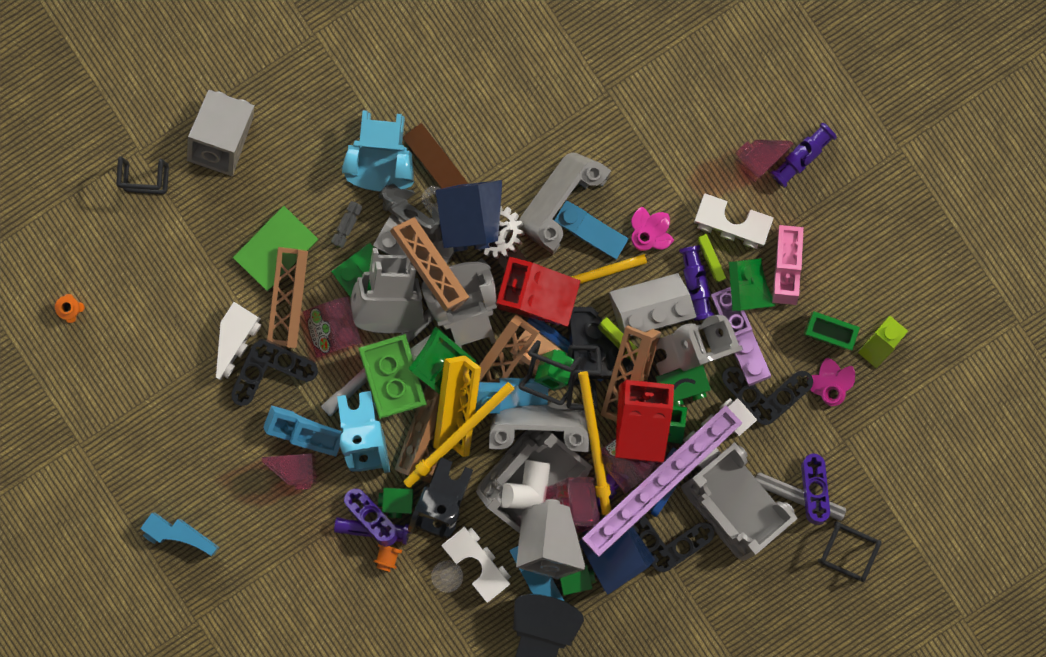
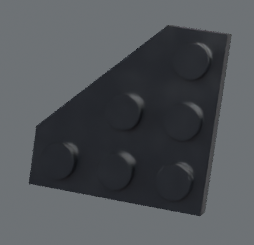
M574 307L568 326L570 346H598L601 353L602 374L598 376L589 375V379H611L619 349L598 329L603 319L598 316L599 313L594 308ZM573 350L572 359L574 361L578 356L581 357L579 370L597 371L596 351ZM625 357L623 365L626 371L629 372L633 370L634 363Z

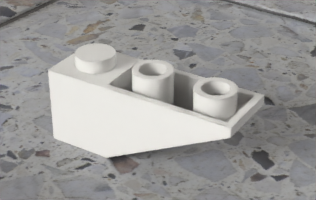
M233 302L220 323L216 378L219 380L230 376L235 368L232 363L237 356L242 357L248 347L245 344L250 335L254 337L261 327V324L258 323L261 318Z

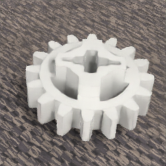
M502 206L500 208V216L506 217L510 222H499V228L502 230L499 231L500 236H498V241L495 242L497 247L489 246L490 248H485L484 254L486 256L493 252V256L496 259L499 258L500 253L508 257V250L516 252L514 245H522L523 243L518 237L525 235V232L519 229L524 224L522 221H516L519 215L516 212L511 214L509 207H506L504 211ZM513 233L510 241L507 243L510 234Z

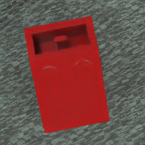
M509 257L496 302L497 309L568 327L581 280L532 262Z
M625 380L619 385L615 458L664 462L673 411V384Z

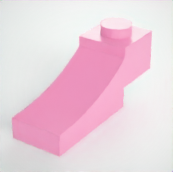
M779 225L772 303L797 305L802 267L804 227Z

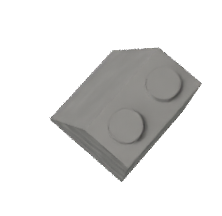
M208 90L188 136L187 161L233 176L254 117L255 105L243 99L238 100L229 97L223 92Z
M547 499L544 503L533 505L531 508L522 511L516 568L555 579H560L585 569L569 506L562 505L560 501L555 499Z

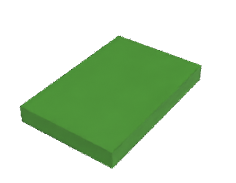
M283 206L233 258L269 292L274 286L278 247L309 251L319 239ZM282 253L281 263L287 270L296 264L297 254ZM282 267L280 270V276L285 273Z
M406 334L358 348L379 419L427 405L419 378L408 369L414 360Z

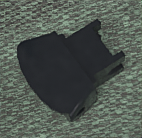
M441 458L430 486L423 488L407 533L413 534L416 528L434 536L448 539L455 531L456 522L459 518V508L473 470L465 467L461 477L458 480H452L449 477L452 461ZM435 520L442 523L440 528L434 527L433 522Z
M525 594L516 597L512 629L516 630L517 635L521 636L515 657H557L559 648L564 649L566 645H572L575 636L584 622L583 614L571 604L551 596Z

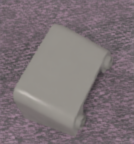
M578 153L567 154L520 217L519 221H522L524 224L520 227V230L524 231L527 237L554 255L560 247L559 243L563 237L562 227L553 220L555 214L577 184L585 189L589 186L601 185L603 187L610 177L611 170L603 164Z
M548 402V405L520 406L502 410L500 413H491L489 449H505L511 446L515 438V430L564 431L563 439L567 448L577 452H588L589 434L585 411L568 409L567 403L557 405ZM571 403V405H582L579 403Z
M526 430L477 487L476 492L485 506L518 533H520L522 511L526 509L502 508L500 505L502 504L503 483L522 484L525 460L551 463L546 500L554 497L556 492L564 487L570 479L575 482L584 480L593 467L577 451L567 448L564 440L554 431Z
M734 442L703 469L688 479L681 488L685 496L708 524L713 527V530L738 559L745 561L760 552L798 518L795 516L792 506L787 502L779 501L775 503L745 466L748 462L746 458L748 455L745 449Z

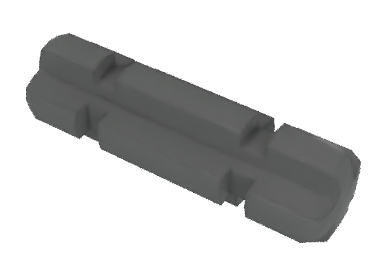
M353 201L349 203L346 209L348 212L344 214L337 228L338 232L334 234L331 240L333 245L340 248L344 247L347 240L345 238L349 236L357 220L356 216H359L362 210V206Z

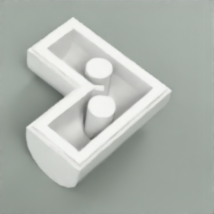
M525 460L522 484L503 483L502 504L500 507L529 509L533 505L544 503L546 501L551 463Z

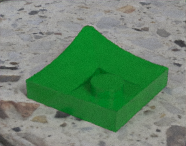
M371 243L331 271L350 299L358 277H362L364 272H369L372 249L374 248ZM370 280L368 282L367 291L371 290Z
M762 258L729 262L733 311L776 306V303H772L773 297L765 280Z
M435 327L424 348L408 369L440 395L444 359L467 356L474 363L476 360Z

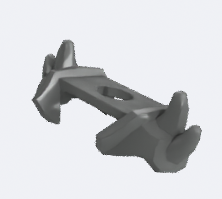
M393 183L387 184L381 190L378 197L383 200L384 211L391 212L403 222L411 219L406 217L404 212L416 215V220L425 233L428 234L431 242L434 243L437 238L439 242L442 241L437 207H432V218H429L408 203L407 200L415 195L413 190L400 189Z

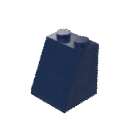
M502 180L460 184L436 190L444 248L453 247L454 252L468 250V246L472 245L475 246V250L490 248L489 243L498 241Z
M593 525L584 532H582L583 536H585L595 526ZM633 526L600 557L582 539L579 541L607 595L646 570L655 561V558Z

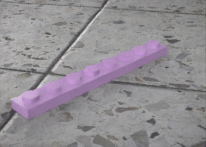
M725 405L582 538L585 544L600 557L742 425L740 419Z

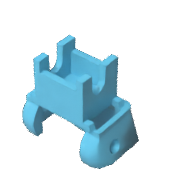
M368 111L362 112L360 141H354L353 145H348V151L342 167V173L345 174L346 179L350 183L367 190L379 192L387 184L393 183L400 189H407L414 184L412 153L407 151V148L402 145L405 117L402 114H397L396 122L371 120V113H368Z
M371 391L359 393L360 406L356 410L350 409L346 395L337 396L342 429L339 445L349 470L366 471L383 468L384 473H390L385 435L380 421H377L376 406L373 402ZM362 438L361 442L353 443V439ZM361 455L368 456L366 462H360L359 458Z

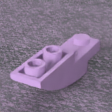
M731 287L711 294L718 315L727 317L732 325L739 346L742 345L743 350L734 353V356L748 386L771 378L770 371L752 332V327L745 311L732 310Z

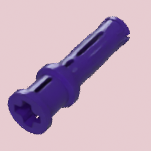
M336 517L334 533L372 537L358 520ZM393 524L398 533L396 542H402L403 545H407L409 524ZM382 526L378 527L382 536H390V533L386 532Z

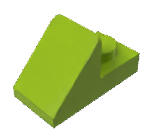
M888 316L859 350L858 354L877 368L895 350L896 345L906 335L908 330L894 318Z

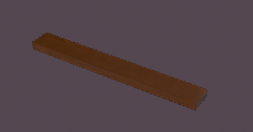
M422 123L403 136V140L440 188L468 184ZM495 242L489 243V246L497 247ZM514 245L516 252L508 250V257L500 253L499 258L496 259L504 271L506 270L509 257L528 261L516 245Z

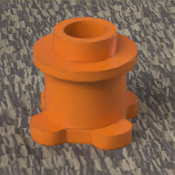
M71 294L60 297L55 304L56 314L68 323H74L76 316L85 309L84 304L78 302ZM67 304H70L71 309L70 311L66 312L65 306Z
M378 543L377 547H380L376 560H373V562L377 563L376 568L388 572L391 571V568L396 569L395 563L398 553H402V550L391 546H382Z

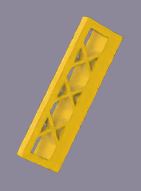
M467 356L444 359L433 444L435 449L439 448L464 424L463 414L465 422L475 414L481 367ZM469 369L472 371L471 379L469 376ZM473 429L462 438V445L458 442L452 448L462 457L469 456Z

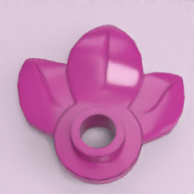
M640 207L634 213L631 220L634 230L631 241L636 249L640 251H647L651 248L664 250L673 243V237L666 233L670 225L669 214L658 212L650 216L644 207ZM640 235L647 236L648 241H642Z
M826 358L820 367L819 375H811L813 386L810 390L814 394L820 395L827 405L838 406L845 400L846 391L851 389L855 383V370L853 366H848L841 370L835 361ZM833 389L838 392V396L835 399L830 396V392Z

